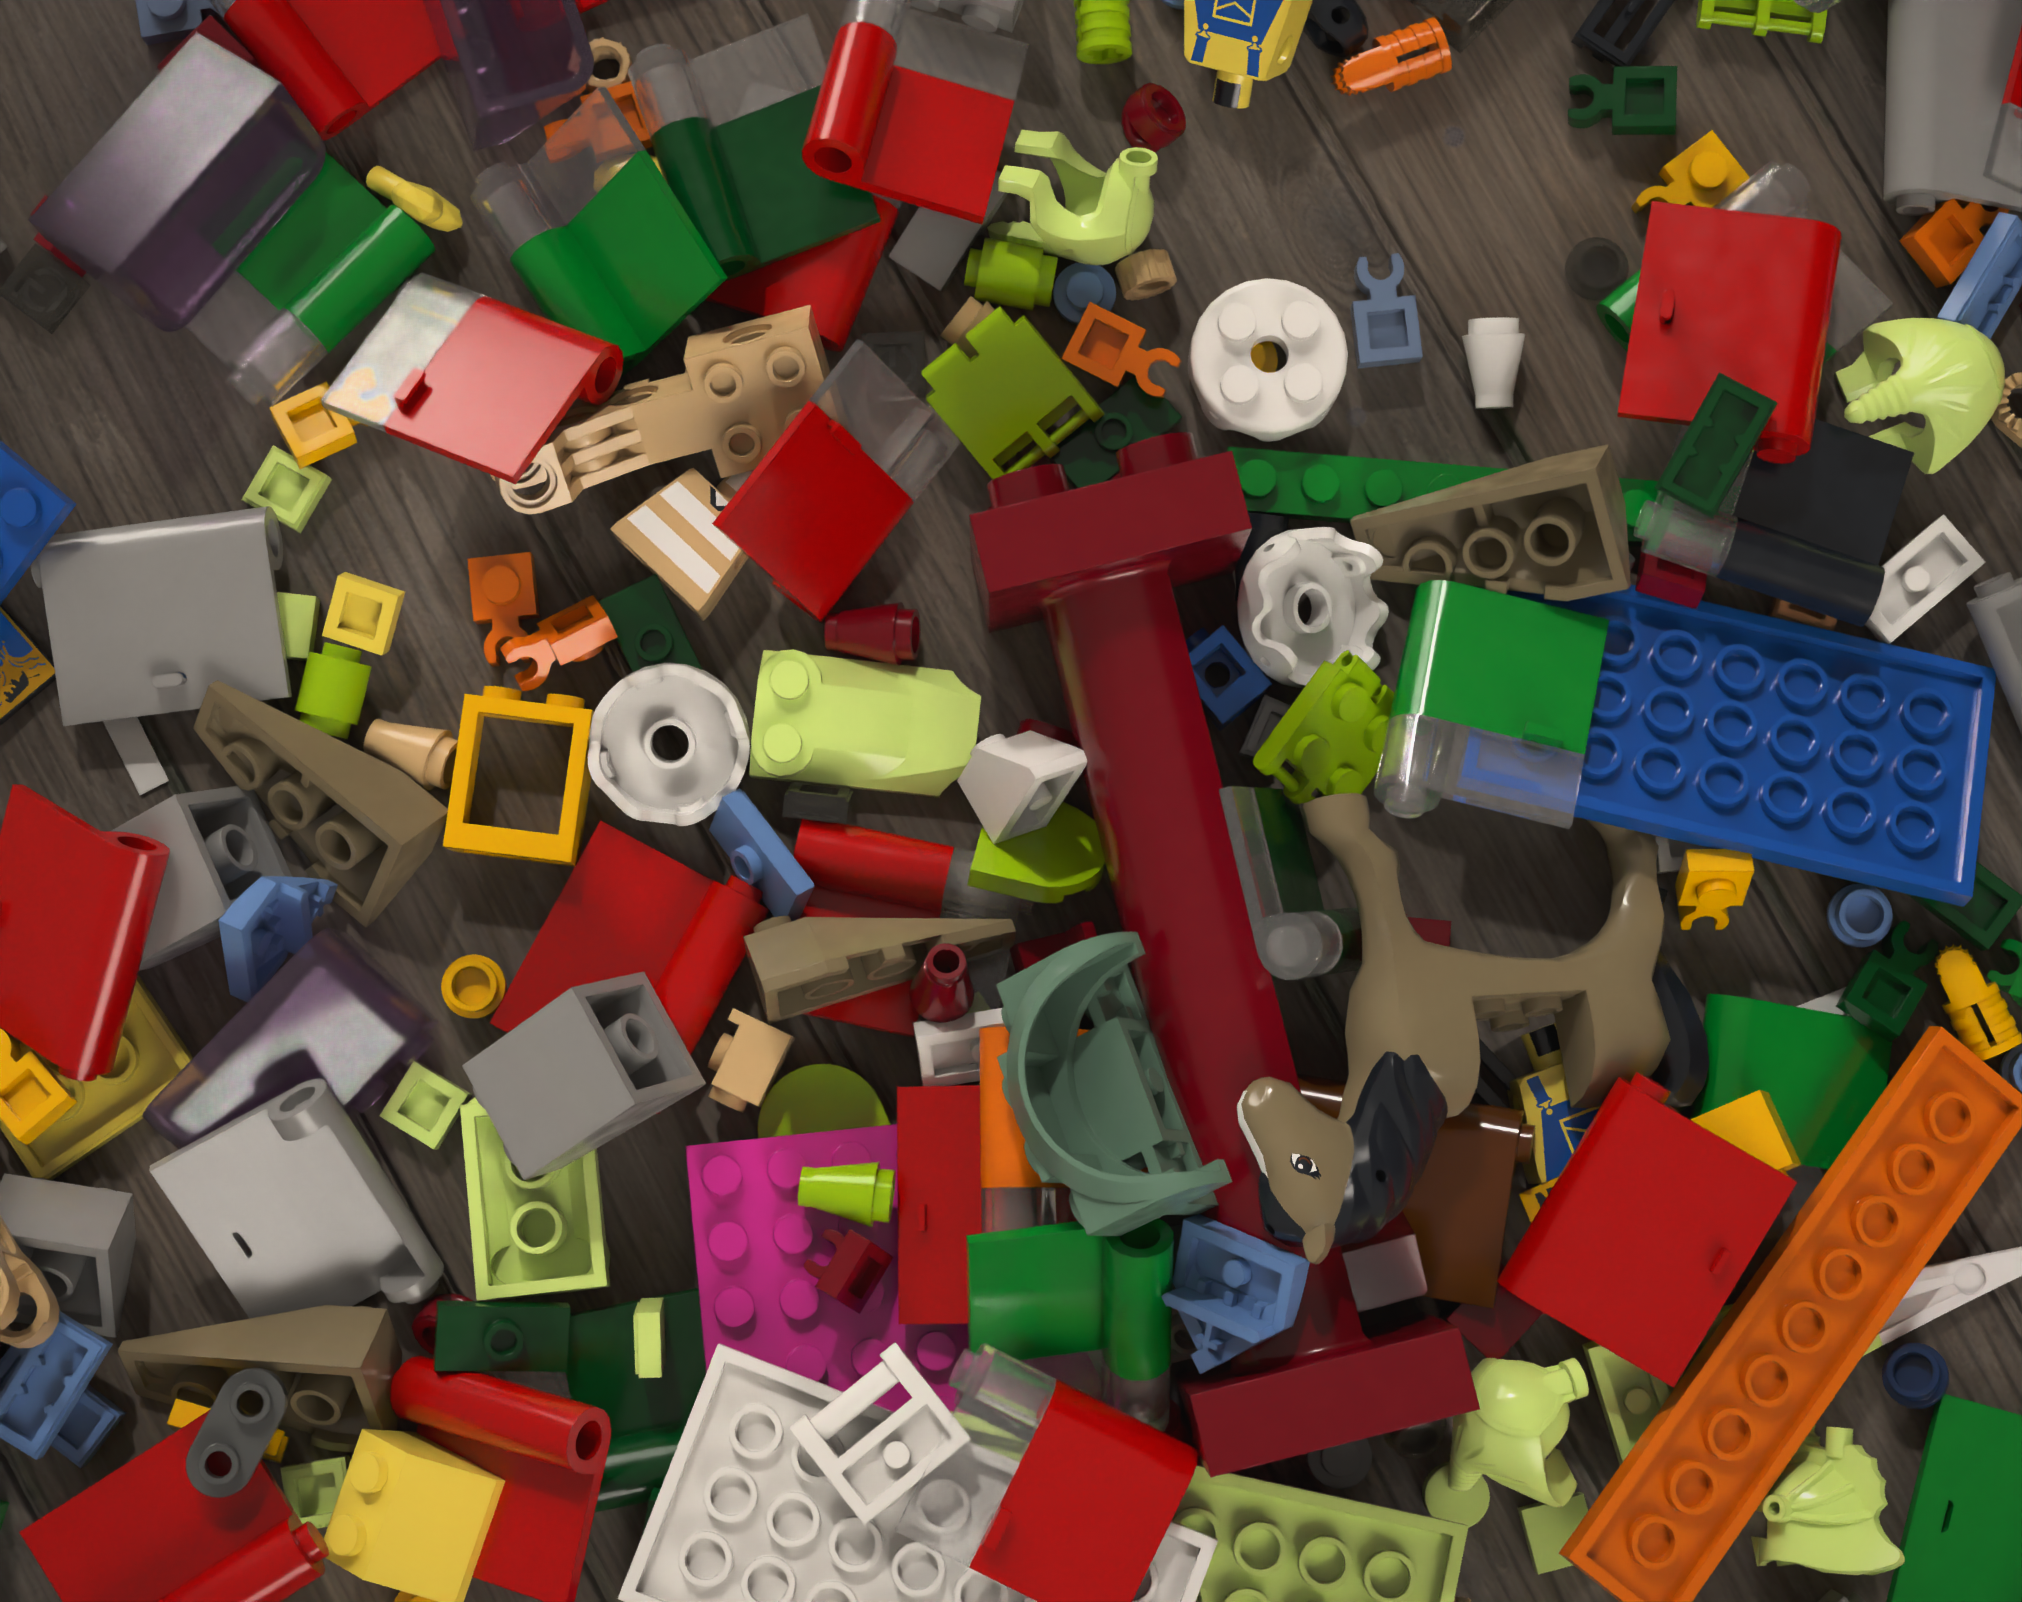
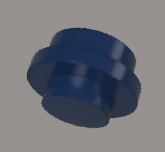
M1907 1343L1895 1348L1887 1356L1882 1368V1381L1888 1394L1898 1404L1907 1408L1922 1409L1934 1405L1944 1396L1949 1385V1370L1943 1357L1934 1348L1922 1343Z

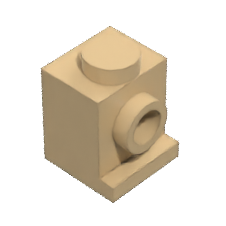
M733 1008L728 1020L739 1025L734 1037L724 1032L713 1051L708 1068L717 1073L711 1083L713 1087L708 1097L743 1113L748 1102L762 1107L796 1037Z

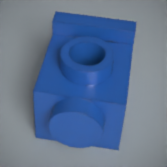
M1224 625L1211 635L1203 627L1186 640L1202 707L1219 731L1223 730L1269 692L1272 686L1270 680ZM1214 665L1222 666L1228 672L1229 681L1224 686L1213 687L1206 681L1205 671Z

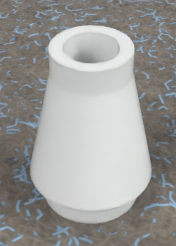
M1519 318L1468 320V335L1462 336L1475 392V409L1513 408V394L1525 334L1519 333Z

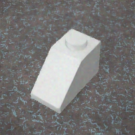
M1031 730L1009 738H1005L1003 734H996L984 739L971 750L970 754L972 757L957 782L992 843L996 844L1047 826L1085 769L1087 759L1084 750Z

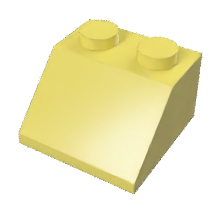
M362 1429L324 1536L329 1550V1555L325 1558L365 1581L438 1602H464L506 1480L417 1432Z

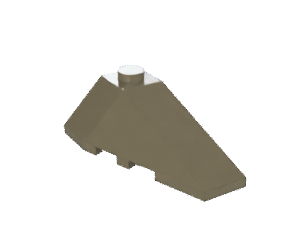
M1609 444L1543 458L1356 515L1350 520L1356 541L1373 546L1382 555L1383 564L1371 574L1370 580L1420 585L1430 580H1446L1475 587H1484L1486 590L1506 594L1508 590L1544 594V599L1570 601L1626 590L1631 585L1626 505Z
M219 680L208 686L193 727L195 732L239 788L248 791L254 789L275 817L268 823L280 840L290 835L313 864L305 870L310 878L326 879L338 884L333 901L364 927L369 926L432 853L447 820L448 808L403 771Z
M778 916L760 922L753 928V934L743 937L746 955L768 1024H772L912 980L924 963L929 951L939 944L949 943L959 947L965 955L966 962L1008 950L1014 946L1016 930L1012 919L804 917L791 921L790 916Z
M323 1305L122 1341L118 1349L119 1356L136 1395L174 1405L175 1399H180L211 1408L222 1386L231 1376L248 1368L267 1369L275 1373L282 1380L288 1393V1407L280 1425L312 1434L310 1445L330 1451L354 1453L362 1429L397 1431L398 1416L392 1409L390 1392L392 1378L402 1365V1350L387 1309L368 1306ZM247 1390L241 1395L240 1407L243 1412L248 1415H257L262 1411L264 1402L258 1392Z

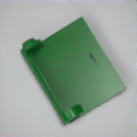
M1944 1394L1935 1403L1899 1547L1905 1557V1562L1893 1571L1886 1602H2022V1415Z

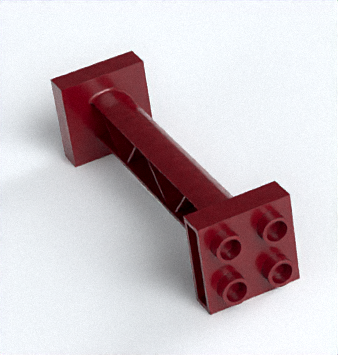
M1178 432L1141 440L1120 449L1115 454L1120 473L1109 481L1070 490L1062 464L1039 465L1002 475L987 484L992 506L986 511L969 515L971 563L988 631L992 633L1032 622L1045 621L1076 747L1084 750L1087 759L1083 775L1123 932H1138L1146 953L1131 961L1140 999L1168 1081L1202 1165L1204 1166L1217 1159H1224L1232 1179L1231 1183L1213 1191L1218 1206L1201 1213V1215L1306 1258L1304 1247H1289L1272 1238L1263 1228L1258 1196V1181L1261 1169L1238 1123L1237 1104L1243 1091L1254 1080L1261 1077H1272L1291 1083L1300 1093L1301 1089L1172 590L1175 587L1232 574L1238 563L1252 526L1233 452L1227 451L1199 458L1193 434ZM1341 1246L1330 1248L1327 1256L1320 1264L1315 1265L1310 1262L1300 1306L1294 1325L1291 1328L1201 1375L1198 1369L1175 1375L1185 1417L1189 1424L1193 1447L1199 1450V1460L1210 1478L1480 1409L1460 1328L1425 1312L1361 1327Z

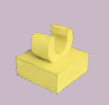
M348 572L338 575L322 636L383 656L390 650L405 591Z

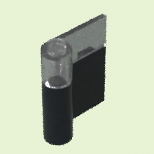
M1815 419L1811 449L1805 454L1796 456L1794 462L1786 464L1767 462L1757 456L1756 450H1752L1714 519L1658 491L1655 502L1646 500L1643 504L1633 536L1643 539L1641 545V552L1863 627L1871 616L1882 589L1885 569L1879 566V561L1914 452ZM1680 425L1669 461L1689 426Z

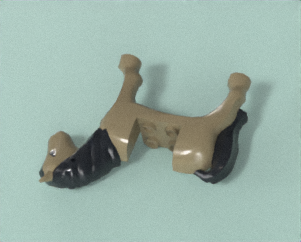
M1358 793L1335 794L1319 797L1303 804L1301 812L1308 832L1325 845L1338 859L1354 893L1362 931V964L1349 991L1345 1026L1349 1076L1342 1096L1338 1118L1335 1119L1318 1110L1291 1083L1272 1077H1261L1254 1080L1243 1091L1237 1104L1238 1123L1261 1169L1258 1181L1260 1214L1263 1228L1272 1238L1289 1247H1304L1307 1260L1316 1265L1325 1259L1330 1248L1348 1243H1362L1373 1238L1385 1224L1394 1219L1406 1207L1414 1187L1422 1177L1431 1156L1438 1130L1444 1124L1446 1118L1459 1115L1469 1106L1477 1088L1481 1059L1476 1021H1489L1492 1032H1506L1529 1026L1528 1017L1554 1014L1571 1108L1601 1107L1617 1078L1622 1077L1631 1082L1636 1072L1648 1078L1652 1075L1653 1081L1671 1091L1665 1103L1673 1107L1678 1113H1681L1693 1104L1705 1085L1709 1068L1707 1035L1690 993L1671 968L1662 951L1661 943L1664 932L1663 906L1668 891L1658 887L1656 858L1659 846L1651 834L1587 820L1603 839L1610 865L1612 892L1611 906L1606 923L1594 938L1569 954L1551 959L1516 958L1447 947L1424 941L1406 916L1398 880L1400 870L1398 851L1381 840L1370 829V811L1366 796Z

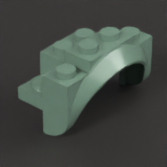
M1138 932L1109 933L1077 942L996 984L1003 1003L1001 1009L1002 1020L1010 1033L1007 1052L997 1057L1004 1076L1002 1089L1008 1104L1013 1109L1020 1131L1026 1140L1024 1149L1027 1160L1034 1171L1039 1174L1041 1182L1063 1183L1070 1187L1069 1203L1077 1221L1085 1228L1086 1234L1091 1236H1122L1163 1215H1199L1218 1206L1213 1191L1232 1182L1224 1159H1217L1204 1166L1202 1165L1168 1081L1142 1001L1127 964L1146 954ZM1085 1013L1094 1023L1095 1028L1076 1037L1081 1019ZM1145 1167L1148 1168V1172H1147V1173H1145V1172H1143V1171H1140L1141 1169H1143V1168H1145Z

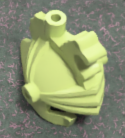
M1814 1426L1756 1509V1511L1763 1512L1767 1518V1538L1751 1537L1757 1566H1767V1563L1776 1561L1777 1566L1798 1564L1823 1573L1873 1576L1891 1571L1903 1565L1905 1557L1902 1551L1887 1537L1879 1520L1881 1511L1888 1503L1885 1498L1886 1480L1878 1470L1877 1458L1868 1455L1862 1445H1853L1852 1428L1826 1427L1825 1447H1822L1819 1442L1820 1437L1815 1434Z

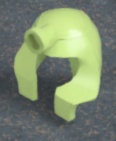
M1021 130L1015 143L1014 152L1050 158L1064 189L1065 208L1056 200L1050 179L1042 171L1005 165L998 179V191L1017 194L1029 200L1030 223L1026 221L1020 223L1016 221L993 223L987 227L990 238L1044 248V254L1096 266L1110 264L1134 253L1148 235L1154 216V199L1149 185L1150 176L1157 172V154L1146 148L1135 147L1125 149L1120 153V157L1110 166L1107 173L1081 157L1063 133L1059 131L1038 132Z
M1935 318L1897 319L1868 326L1863 331L1864 351L1852 365L1834 374L1845 402H1850L1844 409V418L1850 423L1861 424L1867 420L1874 422L1878 418L1884 420L1888 416L1896 417L1899 414L1905 415L1909 412L1919 413L1926 419L1924 429L1903 422L1869 436L1870 438L1914 452L1912 462L1924 474L1938 472L1974 440L1991 419L1998 404L2001 403L2005 385L2003 359L1996 345L1987 336L1969 324L1964 325ZM1900 361L1901 367L1894 375H1891L1895 364Z
M1575 1358L1561 1361L1558 1365L1546 1368L1521 1360L1483 1359L1471 1372L1480 1409L1453 1416L1448 1487L1454 1491L1471 1490V1487H1474L1480 1476L1484 1474L1494 1481L1552 1507H1563L1569 1502L1575 1492L1577 1482L1561 1451L1556 1449L1555 1446L1562 1439L1568 1428L1570 1418L1568 1403L1588 1395V1382L1582 1366Z

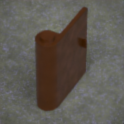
M1297 1074L1302 1095L1318 1110L1337 1119L1347 1082ZM1470 1102L1469 1106L1459 1115L1446 1118L1444 1124L1438 1130L1435 1145L1423 1175L1415 1185L1406 1207L1402 1210L1415 1233L1427 1284V1292L1421 1296L1494 1309L1512 1181L1518 1162L1530 1164L1533 1150L1535 1125L1524 1124V1110Z

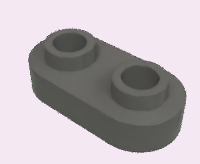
M248 1368L231 1376L222 1386L186 1458L188 1478L199 1492L210 1497H227L240 1491L253 1477L288 1407L286 1387L275 1373L263 1368ZM247 1390L256 1391L263 1398V1409L257 1415H248L240 1407V1397ZM221 1451L230 1457L232 1467L227 1475L217 1476L210 1471L208 1459L213 1452Z

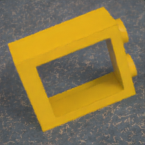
M484 686L483 696L464 694L443 847L453 852L575 867L581 855L591 783L587 757L594 711L584 709L585 699L570 695L547 694L546 704L521 701L522 691L499 686ZM484 716L573 727L558 835L469 824Z

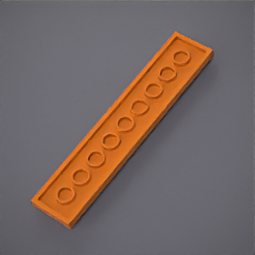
M1928 1027L1559 1552L1561 1556L1619 1602H1693L2022 1127V1094L1943 1027Z

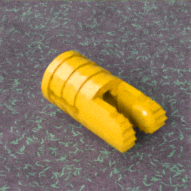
M1952 944L1950 947L1945 945V949H1939L1940 954L1935 956L1937 962L1934 964L1935 968H1938L1936 970L1937 975H1941L1939 977L1949 998V1001L1942 1004L1945 1013L1949 1015L1950 1023L1959 1036L1958 1040L1982 1061L2021 1044L2022 1034L2016 1027L2013 1015H2010L2007 1009L2008 1005L2005 999L2000 995V989L1996 981L1986 984L1976 962L1972 961V954H1968V949H1963L1961 945L1955 946ZM1977 1003L1995 1040L1989 1042L1971 1005Z

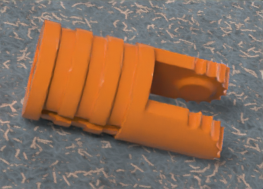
M1431 17L1423 20L1422 23H1414L1405 29H1398L1390 32L1389 35H1381L1374 38L1372 41L1373 49L1351 56L1350 60L1343 59L1342 63H1337L1338 66L1333 69L1334 73L1330 77L1333 79L1331 84L1335 85V90H1339L1341 95L1344 93L1348 96H1351L1352 93L1357 95L1359 91L1364 93L1383 85L1390 92H1394L1403 86L1416 84L1419 80H1427L1436 74L1451 71V53L1441 25L1436 18ZM1426 46L1427 53L1398 63L1396 57Z

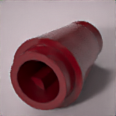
M902 602L841 612H829L826 616L824 639L827 650H838L842 653L898 666L902 663L903 659L915 660L918 656L921 636L920 615L917 609H905Z
M943 943L934 946L929 951L924 963L911 982L909 991L911 1003L914 1009L925 1019L937 1023L954 1021L963 1017L973 1004L974 988L967 968L966 958L963 951L953 944Z

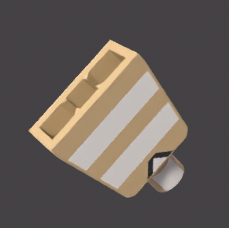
M691 468L610 528L616 539L649 571L656 574L659 580L702 621L713 611L749 558L712 523L751 475L752 471L725 477L715 488L697 470Z

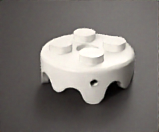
M1264 278L1246 281L1226 290L1210 303L1199 318L1189 349L1188 374L1204 415L1219 429L1238 431L1264 442L1278 441L1315 427L1324 419L1333 406L1346 376L1348 350L1345 333L1336 314L1322 298L1306 287L1290 281ZM1270 341L1281 346L1286 354V365L1273 373L1259 370L1251 360V350L1256 344Z
M1332 527L1287 530L1267 540L1256 550L1246 565L1240 582L1237 600L1239 629L1244 645L1253 662L1267 676L1283 685L1296 688H1304L1324 660L1333 664L1339 655L1346 650L1353 656L1358 655L1374 670L1379 665L1381 659L1379 654L1373 650L1374 638L1387 620L1389 613L1387 604L1374 593L1370 581L1371 574L1383 564L1381 553L1369 544L1354 541L1341 535ZM1303 593L1309 597L1312 607L1310 619L1306 624L1301 621L1298 614V602Z
M662 663L643 667L621 679L607 692L597 706L590 728L587 757L589 772L595 784L626 815L633 819L668 823L677 826L695 824L716 811L722 797L736 791L743 778L749 760L751 739L747 717L735 695L723 682L707 671L687 664ZM665 725H674L685 732L689 741L687 753L682 758L666 760L655 752L652 739L654 732L658 728Z

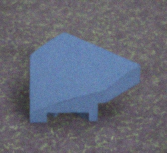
M262 876L232 903L218 920L230 995L253 1004L287 958L288 952L306 960L312 959L315 949L311 923L316 916H322L324 905L332 903L338 884L326 879Z
M1201 1214L1183 1219L1173 1275V1284L1176 1289L1161 1296L1166 1307L1169 1306L1178 1310L1198 1350L1191 1354V1357L1200 1375L1294 1325L1310 1264L1306 1258Z

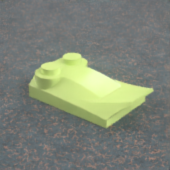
M794 649L781 651L763 650L757 682L749 776L757 779L940 798L941 793L960 777L972 757L970 754L971 750L977 743L981 695L970 690L951 670L908 665L898 666L890 663L809 655Z
M474 1097L465 1105H460L477 1301L522 1298L609 1287L610 1251L605 1235L597 1148L562 1169L523 1180L517 1167L508 1159L504 1151L503 1141L488 1113L478 1103L476 1098Z

